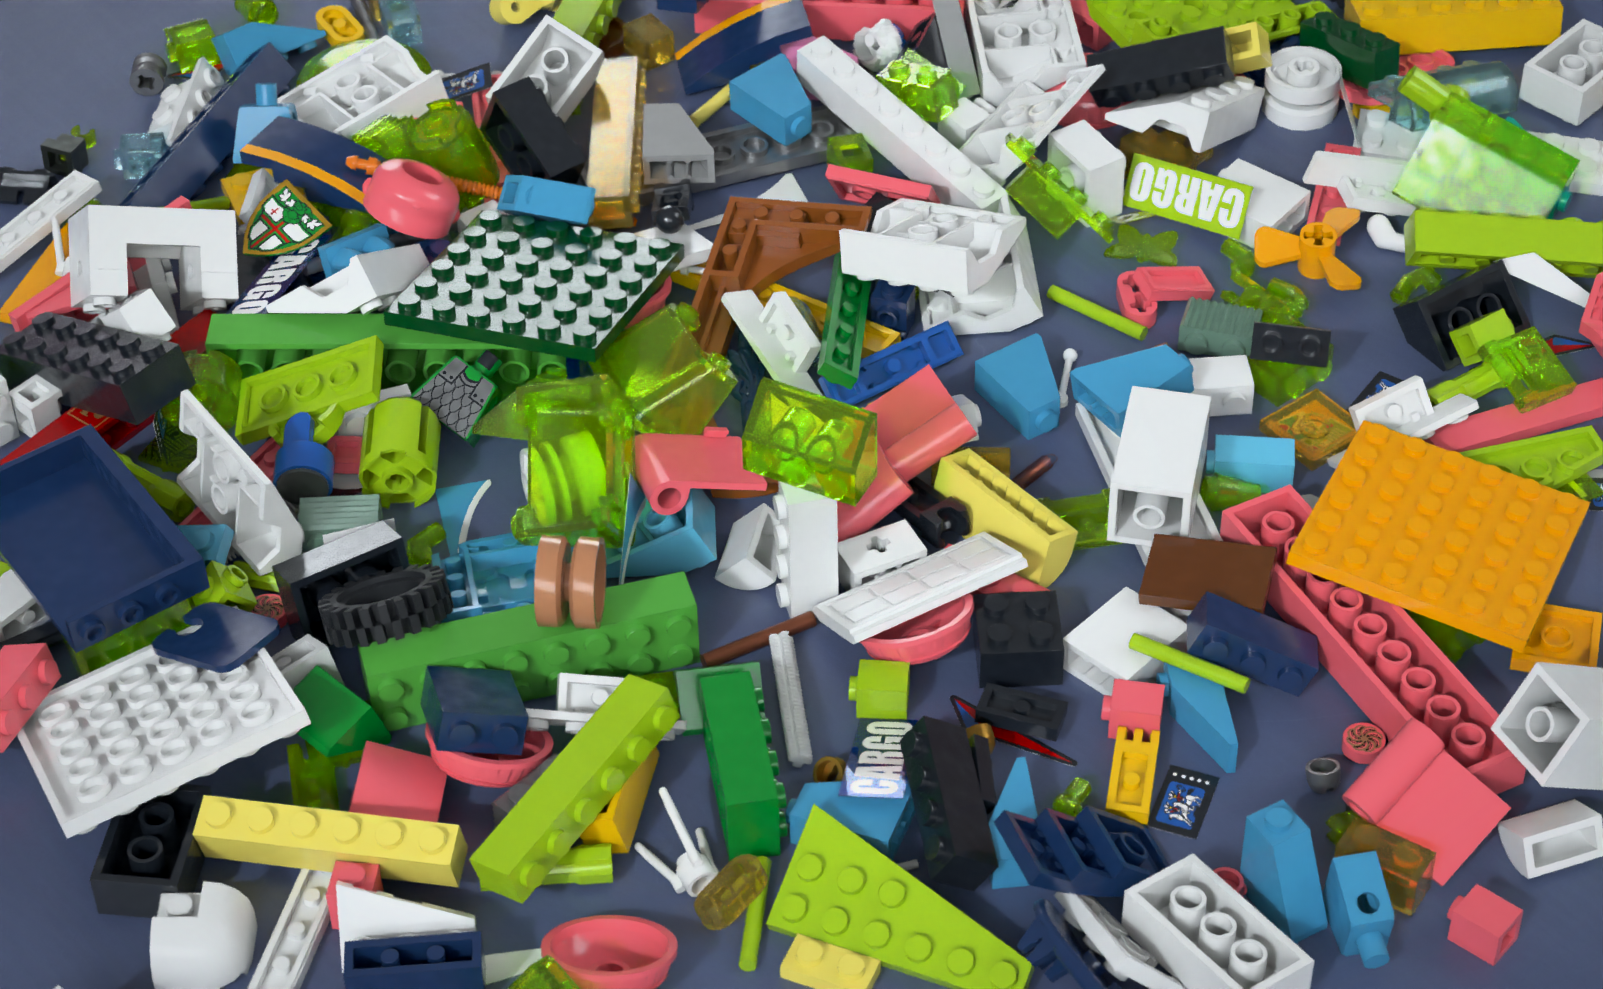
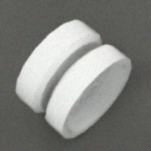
M1308 46L1288 47L1271 55L1272 66L1265 68V91L1262 100V111L1267 119L1280 127L1300 131L1319 129L1331 123L1338 112L1339 68L1342 75V66L1337 58L1327 51Z

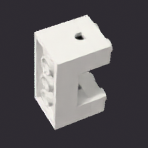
M87 205L68 219L71 308H83V313L101 314L106 313V308L116 307V303L128 296L127 258L179 259L180 310H193V316L198 315L203 310L210 309L214 312L227 309L226 305L239 299L235 210Z

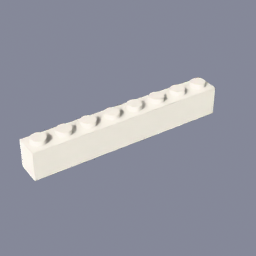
M823 35L797 50V77L801 85L913 182L932 185L941 204L998 212L1000 198L1005 195L1009 197V192L826 36Z

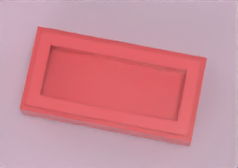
M1199 266L1137 267L1133 275L1134 280L1148 301H1187L1192 296L1195 299L1211 300L1215 291Z

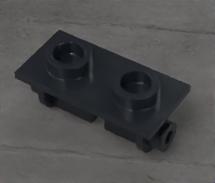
M1 167L0 204L17 205L20 193H24L22 202L24 205L30 206L60 181L55 173L45 169L18 171L11 167Z
M1254 321L1250 359L1327 368L1331 330Z

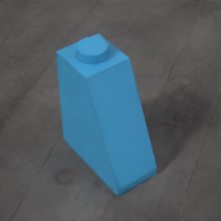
M783 53L729 81L730 109L785 147L812 132L811 102L787 56Z
M1038 333L975 361L974 390L1027 440L1059 426L1061 397L1042 338Z
M1166 344L1075 368L1069 372L1074 399L1120 438L1132 386L1183 393L1194 391L1192 377L1194 369L1190 360L1182 353L1177 354Z
M908 777L899 778V780L872 779V786H858L865 788H890L889 786H879L880 780L893 781L897 783L898 789L891 794L853 792L850 786L854 781L805 783L798 798H792L786 809V824H790V843L798 844L812 806L815 804L893 861L915 815Z
M1283 799L1247 816L1240 867L1244 884L1247 886V897L1270 922L1294 943L1326 929L1328 921L1310 828Z

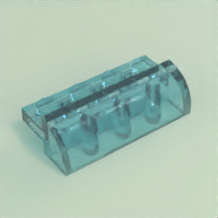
M1466 60L1462 65H1440L1436 70L1424 71L1444 86L1458 85L1464 88L1470 95V104L1489 117L1517 111L1518 88L1511 70L1501 61L1481 63L1479 61ZM1387 75L1383 80L1369 82L1367 96L1390 107L1389 121L1411 132L1435 128L1429 120V112L1397 91L1400 82L1406 75Z

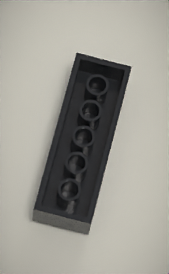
M52 312L39 314L33 318L31 325L20 332L9 334L3 339V344L0 345V371L6 379L9 389L16 388L37 374L62 391L63 396L58 398L61 404L139 425L180 396L181 391L187 390L196 384L179 344Z

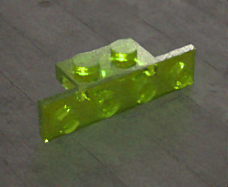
M1011 132L1005 137L1006 146L1027 165L1005 187L1006 192L1048 232L1058 239L1081 217L1107 243L1110 244L1115 239L1111 229L1114 226L1113 222L1101 210L1094 213L1085 204L1088 201L1087 197L1076 186L1072 185L1068 188L1060 180L1062 177L1061 172L1051 162L1047 160L1043 164L1034 155L1036 149L1025 137L1020 136L1017 139Z

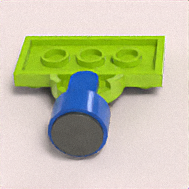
M377 335L241 379L235 437L242 445L272 437L281 447L275 456L273 484L282 499L299 505L300 498L330 496L333 490L335 458L332 452L324 446V443L333 437L341 426L345 412L380 401L384 344Z

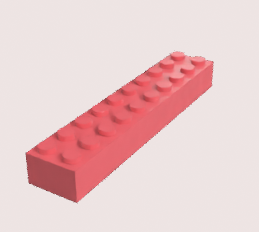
M1291 484L1222 510L1220 536L1223 542L1277 548V559L1267 597L1268 603L1287 624L1317 636L1320 663L1372 723L1383 731L1385 738L1389 742L1410 718H1415L1430 728L1445 745L1443 750L1496 795L1523 784L1526 768L1490 729L1499 717V714L1402 607L1286 564L1289 550L1313 510Z

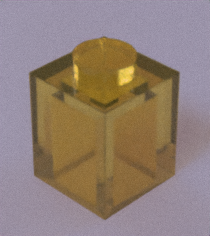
M652 13L623 24L624 51L645 71L675 60L673 31Z

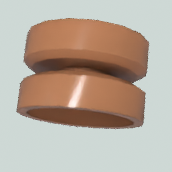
M542 535L538 545L534 575V609L537 625L540 627H562L567 619L570 608V617L575 628L599 629L603 617L606 592V549L604 538L580 536L574 545L573 553H571V546L566 536Z

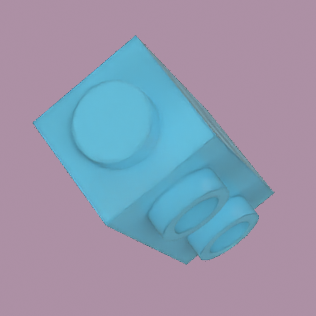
M1216 434L1214 450H1207L1205 473L1213 474V490L1269 493L1284 486L1293 485L1295 439Z

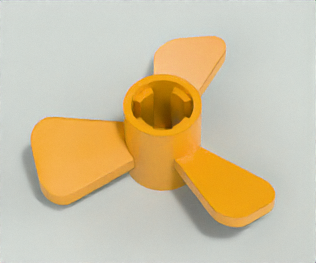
M1343 207L1330 209L1325 213L1322 222H1313L1305 225L1300 231V236L1267 226L1261 227L1255 233L1254 260L1262 268L1298 260L1297 268L1307 278H1326L1332 288L1341 291L1360 289L1362 284L1361 277L1335 257L1337 238L1360 220V211L1354 208Z

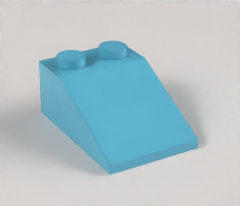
M691 488L686 505L679 512L672 515L656 513L646 498V506L638 519L634 531L625 577L659 576L681 571L686 573L717 560L715 506L702 489ZM627 504L588 520V527L592 537L604 538L606 578L620 577Z

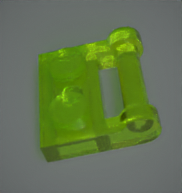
M1535 326L1498 341L1490 340L1477 351L1484 363L1489 362L1515 399L1513 404L1520 413H1526L1573 393L1577 386ZM1503 356H1506V357H1507V359L1509 360V362L1512 364V366L1514 367V369L1517 371V373L1519 374V376L1522 378V380L1525 382V384L1527 385V387H1528L1530 390H1527V389H1526V387L1523 385V383L1521 382V380L1518 378V376L1516 375V373L1513 371V369L1511 368V366L1508 364V362L1505 360V358H1504Z
M1104 488L1101 490V493L1055 500H1050L1049 497L1036 498V500L1078 531L1073 551L1123 544L1122 542L1107 540L1110 488Z

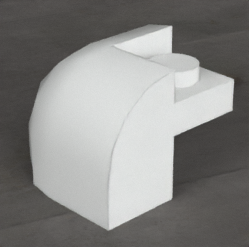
M203 881L201 893H161L157 917H152L150 931V965L154 988L219 989L235 981L242 973L247 975L253 960L257 933L255 911L249 898L233 887Z

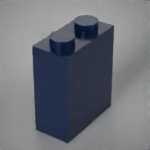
M442 666L426 667L420 704L437 751L522 755L529 716L510 671Z

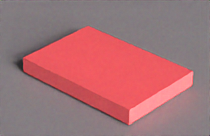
M828 164L825 176L840 200L865 205L878 192L893 201L906 198L941 204L932 185Z

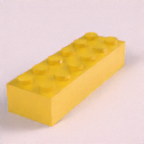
M1345 0L1344 7L1345 21L1358 23L1364 29L1382 33L1386 38L1400 43V55L1435 53L1436 50L1450 52L1550 45L1561 36L1563 5L1559 0Z

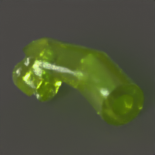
M1233 238L1226 239L1221 246V253L1233 260L1230 263L1232 275L1239 280L1250 278L1254 274L1256 267L1254 253Z
M1074 778L1067 788L1054 798L1051 809L1076 817L1083 810L1081 807L1082 802L1092 792L1091 785L1083 778Z

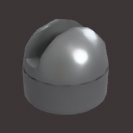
M1325 757L1309 761L1306 764V779L1309 787L1319 794H1325L1327 789L1333 792L1340 784V763L1335 759Z

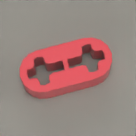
M1135 271L1123 272L1117 278L1116 298L1123 317L1149 329L1155 325L1157 320V301H1148L1133 278Z

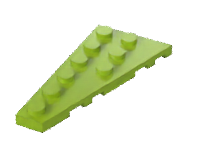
M1590 425L1459 453L1470 459L1497 466L1503 471L1523 478L1533 479L1539 484L1558 489L1603 464V441L1593 426Z
M813 804L767 919L766 925L768 929L794 938L799 933L881 960V966L951 989H1028L1035 969L1025 957L817 805Z

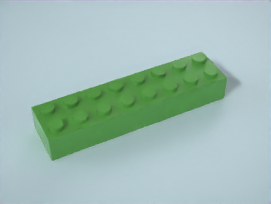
M684 571L607 587L603 617L599 629L575 628L570 617V608L567 619L562 627H540L536 622L533 603L436 624L430 628L422 627V631L412 634L409 632L404 634L405 638L396 640L395 637L389 638L387 643L379 645L377 641H374L367 647H360V644H358L367 703L373 708L388 731L427 723L420 704L427 666L510 671L522 702L556 695L559 673L625 678L628 674L643 676L700 663L697 604Z

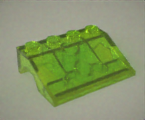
M1451 91L1432 120L1394 187L1392 194L1419 209L1432 207L1436 208L1438 212L1452 213L1458 210H1470L1474 214L1481 215L1504 212L1508 213L1510 217L1525 218L1530 215H1542L1547 219L1565 188L1573 181L1580 160Z

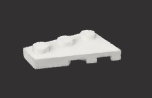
M341 881L336 883L342 973H344V941L477 931L476 915L425 902L417 903L393 897V894L381 891L373 892L353 887V884Z
M1056 892L1055 898L1066 910L1062 914L1063 917L1072 926L1086 934L1083 938L1085 944L1094 952L1107 959L1103 965L1116 978L1125 982L1129 977L1149 989H1186L1175 977H1169L1155 969L1159 961L1150 952L1142 949L1138 944L1126 937L1129 934L1128 931L1093 897Z

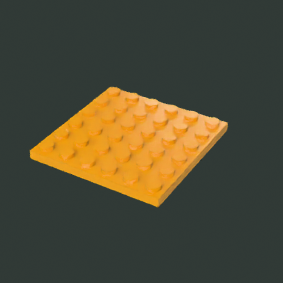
M1363 420L1289 550L1286 564L1523 653L1587 515L1591 502L1580 499L1574 494L1561 492L1539 484L1533 479L1523 478L1503 471L1497 466L1470 459L1459 452L1449 451L1429 444L1420 438L1396 432L1382 424Z

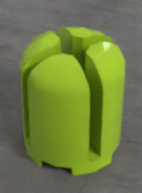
M392 397L379 402L364 418L358 479L362 485V494H380L381 506L390 509V503L413 502L414 508L429 501L436 491L441 425L436 414L429 406H422L420 401L410 397Z

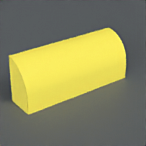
M970 448L940 459L933 489L946 498L952 496L966 507L970 528L968 535L962 537L967 539L983 531L1022 553L1023 558L1027 559L1028 567L1014 574L1042 587H1049L1068 564L1078 531Z

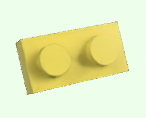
M799 933L780 965V978L814 989H872L881 972V960Z

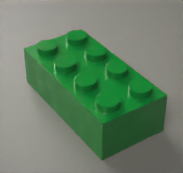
M750 671L699 678L703 739L729 863L753 860L759 856H780V838L787 837V824L784 811H779V809L786 808V795L783 782H777V779H774V776L779 775V765L776 750H770L767 747V744H772L769 719L760 716V713L765 712L762 688H754Z

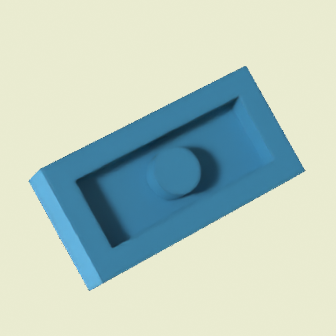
M377 223L317 248L325 277L328 278L348 267L350 258L355 255L395 248V245L389 238L386 225Z

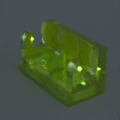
M298 743L287 745L293 805L340 811L334 764H329L328 757L324 756L317 749V756L315 758L306 759L303 757V751Z

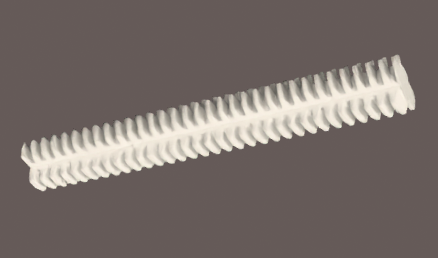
M781 631L779 634L771 633L769 644L773 659L772 663L785 735L788 761L793 762V766L801 768L803 763L811 764L813 762V755H811V743H809V731L806 723V712H804L805 708L801 693L799 670L796 663L793 637L788 635L789 631Z

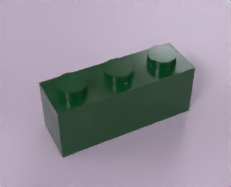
M1318 12L1314 17L1300 22V46L1318 48L1336 57L1342 66V79L1372 92L1398 82L1400 43L1386 38L1382 33L1364 29L1358 23L1338 18L1332 12Z

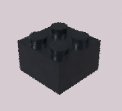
M1056 591L973 594V636L979 688H985L987 682L1005 687L1062 685L1064 645Z

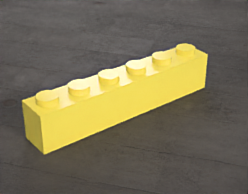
M208 795L203 796L193 831V836L205 857L325 872H333L335 861L379 864L381 878L458 888L468 850L461 828L455 824Z

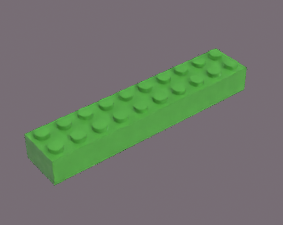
M212 314L205 342L216 401H239L241 379L377 335L384 344L381 390L408 384L412 395L453 356H459L472 366L484 349H487L503 362L490 379L503 392L501 401H593L595 362L385 325L384 314Z

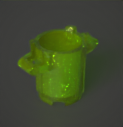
M439 99L426 104L429 110L419 118L414 119L413 115H411L407 119L403 127V135L406 141L405 145L413 160L428 164L443 174L449 175L450 178L454 176V179L458 177L459 179L463 178V180L467 179L468 181L472 180V182L476 181L477 183L481 182V184L486 183V185L496 186L500 178V169L489 148L490 143L480 128L476 126L470 112L463 108L462 105H457L454 99ZM458 192L460 197L458 207L460 213L464 207L470 210L481 205V200L485 196L480 197V195L476 196V194L471 195V193L467 194V192Z

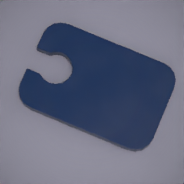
M208 602L198 605L183 616L185 624L192 626L202 625L197 631L187 635H178L175 630L167 628L153 640L152 647L158 656L213 672L225 673L241 666L276 638L281 629L278 621L274 618Z

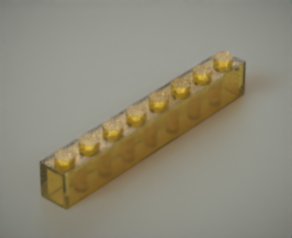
M638 56L604 58L600 72L595 80L587 187L595 188L596 193L594 196L595 208L588 219L589 227H598L600 229L633 227L634 213L640 212L639 194H641L640 176H642L644 104H646L645 89H647L646 69H639Z

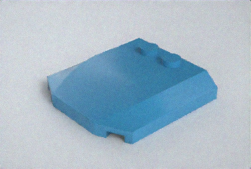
M561 527L536 528L466 541L458 544L459 553L440 560L439 552L431 555L433 566H440V569L443 568L454 605L451 614H446L447 618L442 620V623L533 604L536 556L541 536H566L571 546V553H573L574 545L580 536L592 537L590 528L581 527L582 535H562Z

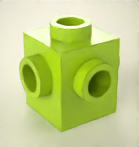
M213 560L206 566L210 588L191 596L195 607L203 603L214 602L230 607L237 605L239 609L251 612L257 605L246 573L235 565L226 566Z

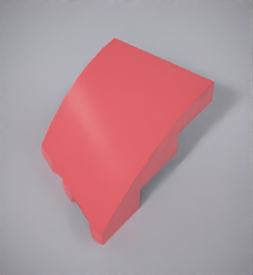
M366 740L348 812L438 822L447 774L438 768L432 757Z

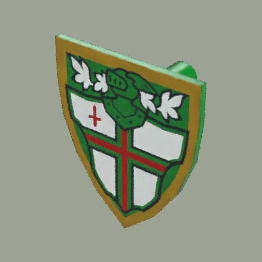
M286 179L265 196L252 213L244 234L243 255L267 257L287 254L304 248L320 238L333 226Z

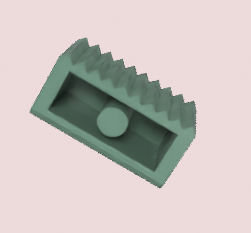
M1192 296L1188 299L1179 326L1178 350L1188 351L1194 355L1204 354L1215 357L1247 355L1248 362L1252 363L1253 359H1250L1254 321L1262 322L1263 311L1260 308L1255 310L1253 307L1248 309L1245 305L1240 308L1238 304L1232 306L1230 303L1225 305L1223 302L1217 303L1215 300L1212 302L1208 299L1203 301L1201 298L1195 299Z
M380 494L300 498L298 522L302 526L305 540L302 543V554L324 545L322 535L382 521L383 513Z

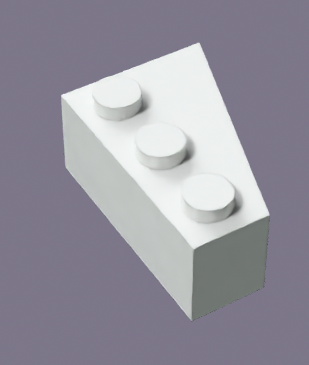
M151 288L136 290L116 303V307L107 309L106 313H101L89 321L164 341L172 338L169 331L176 327Z

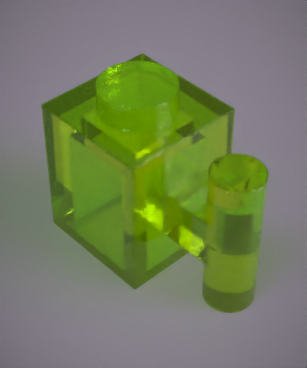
M201 18L164 28L166 40L170 41L165 43L170 63L176 62L181 74L194 71L198 59L203 56L212 66L221 64L211 39L215 37V34L207 19Z

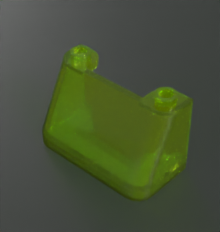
M682 301L678 305L674 303L666 305L621 332L596 363L588 361L619 417L642 434L700 435L738 383V380L729 369L732 364L727 358L716 351L708 354L702 350L691 331L697 332L701 326L697 319L699 313Z
M607 374L516 387V402L512 404V417L514 423L517 426L520 425L521 429L528 435V505L519 506L516 514L511 517L513 536L525 546H538L542 535L566 536L571 547H574L580 536L603 537L605 548H622L630 473L635 480V415L631 399ZM636 528L634 531L631 547L634 545Z

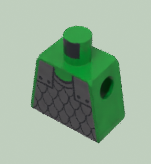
M484 349L472 366L455 355L424 382L410 398L420 401L422 406H429L436 414L440 423L474 448L503 397L501 389L490 380L503 362L487 349Z

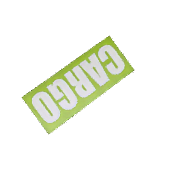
M1134 152L1124 190L1123 205L1239 240L1253 186Z

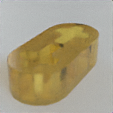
M750 854L735 857L698 894L694 902V909L707 929L721 930L728 927L764 890L768 877L760 860Z

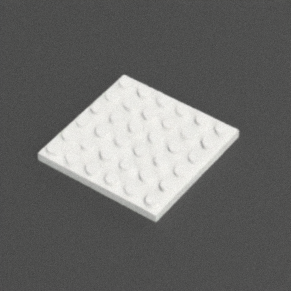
M202 625L190 626L177 632V634H191ZM151 644L51 690L17 734V737L68 839L77 834L88 833L95 829L98 824L117 815L128 814L134 811L140 804L157 796L171 794L180 785L199 776L211 775L220 766L237 758L251 756L261 747L275 740L289 738L295 735L301 728L311 724L306 709L264 647L235 670L217 673L155 654Z

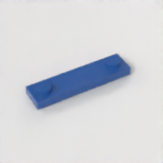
M947 320L861 359L858 380L851 390L840 384H833L824 377H821L818 381L835 414L899 385L928 364L934 369L964 355Z

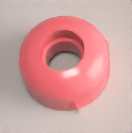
M389 159L378 165L372 178H367L363 183L362 191L365 194L363 205L366 210L384 225L403 234L422 239L444 238L448 235L451 225L456 223L460 217V210L458 208L460 197L455 184L441 171L423 162L412 159Z

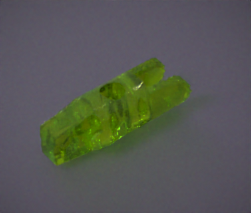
M1238 269L1233 270L1230 278L1245 290L1240 297L1233 291L1223 290L1219 296L1232 306L1238 304L1240 308L1244 305L1248 309L1250 307H1253L1255 310L1260 308L1263 311L1262 322L1304 326L1301 321L1289 313L1291 306Z

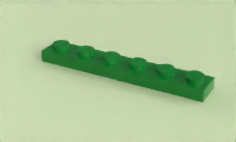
M840 251L834 256L817 373L822 375L827 381L833 384H840L851 390L859 376L871 280L863 281L859 280L857 275L842 273Z

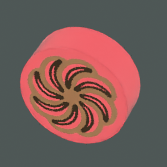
M262 594L255 597L257 605L251 611L252 613L276 619L280 629L287 624V617L279 595Z
M1370 723L1352 724L1343 733L1342 752L1349 760L1355 763L1370 764L1385 748V734L1380 728Z

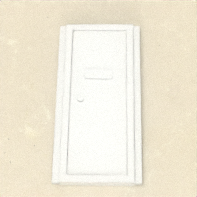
M983 531L813 606L812 609L820 622L854 645L1028 567L1027 559L1023 558L1022 553Z

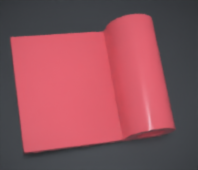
M929 364L852 416L858 426L864 422L869 427L889 462L907 482L940 461L942 457L949 455L977 436L974 428Z
M864 422L816 461V472L821 486L835 490L837 494L838 542L866 533L914 494L913 489L904 477L889 462L871 430Z
M705 427L703 435L643 433L634 436L625 447V458L652 509L661 515H672L679 512L686 505L691 488L766 491L767 482L739 436H727L729 434L727 427Z
M1410 718L1342 795V799L1357 815L1404 854L1413 866L1426 877L1429 876L1439 886L1443 887L1511 807L1443 750L1445 747L1444 743L1430 728L1419 720Z

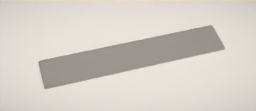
M932 0L955 98L960 99L979 94L981 91L959 0Z

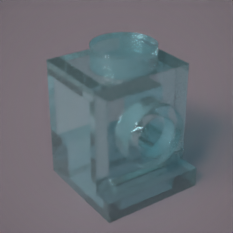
M378 0L380 19L386 35L402 46L423 42L420 14L414 0Z
M164 132L121 134L119 149H114L113 159L115 169L123 171L124 179H141L167 148Z

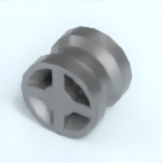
M142 53L134 59L129 82L135 92L144 96H153L162 90L167 72V65L164 59L154 53Z

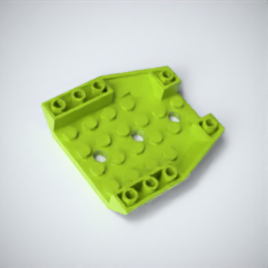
M1086 0L1090 17L1121 48L1224 26L1226 29L1251 22H1257L1268 33L1269 43L1283 40L1291 35L1299 36L1301 21L1314 17L1318 12H1332L1321 0L1295 5L1291 0Z

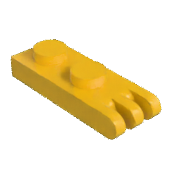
M1118 726L1105 811L1148 825L1161 731L1152 730L1149 742H1144V729L1135 728L1133 740H1128L1127 727Z

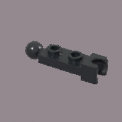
M682 179L679 183L664 185V183L654 185L655 196L651 214L653 225H656L661 232L666 234L676 233L682 228L684 221L690 220L691 211L694 210L690 179Z
M917 476L907 482L913 489L914 494L893 511L922 532V538L940 549L945 547V541L940 537L943 532L953 531L960 536L968 535L970 520L968 511L963 504L952 496L944 497Z

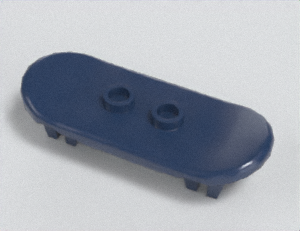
M1041 898L1036 900L1033 905L1036 919L1017 944V947L1024 954L1036 946L1035 950L1026 957L1034 967L1039 966L1042 970L1051 962H1054L1044 973L1052 983L1070 973L1081 989H1122L1115 981L1109 984L1102 974L1107 969L1090 950L1083 951L1058 909L1047 899Z

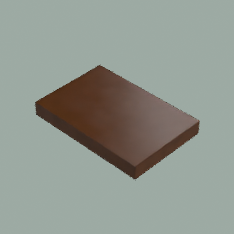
M1154 534L1138 594L1139 604L1193 611L1203 595L1208 591L1264 614L1277 559V548Z

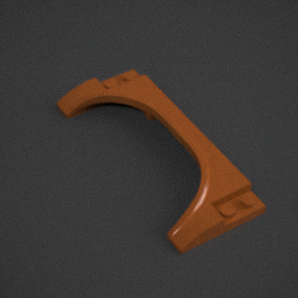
M730 196L646 433L703 435L705 427H718L712 412L713 393L737 325L721 301L723 294L752 289L755 295L758 296L763 290L784 276L840 252L839 230L845 228L866 232L873 213L872 207ZM748 451L767 482L766 491L711 489L712 497L752 498L779 492L778 476L786 454Z

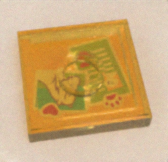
M1317 388L1262 418L1259 424V430L1267 437L1295 439V459L1311 471L1328 463V458L1346 450L1357 433L1350 413Z

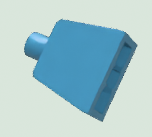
M277 83L255 84L256 103H248L239 107L233 163H242L240 150L278 116L298 121L294 103H278Z
M1376 851L1332 858L1322 895L1327 920L1339 950L1345 956L1360 954L1365 968L1381 967L1390 960L1386 947L1395 917Z

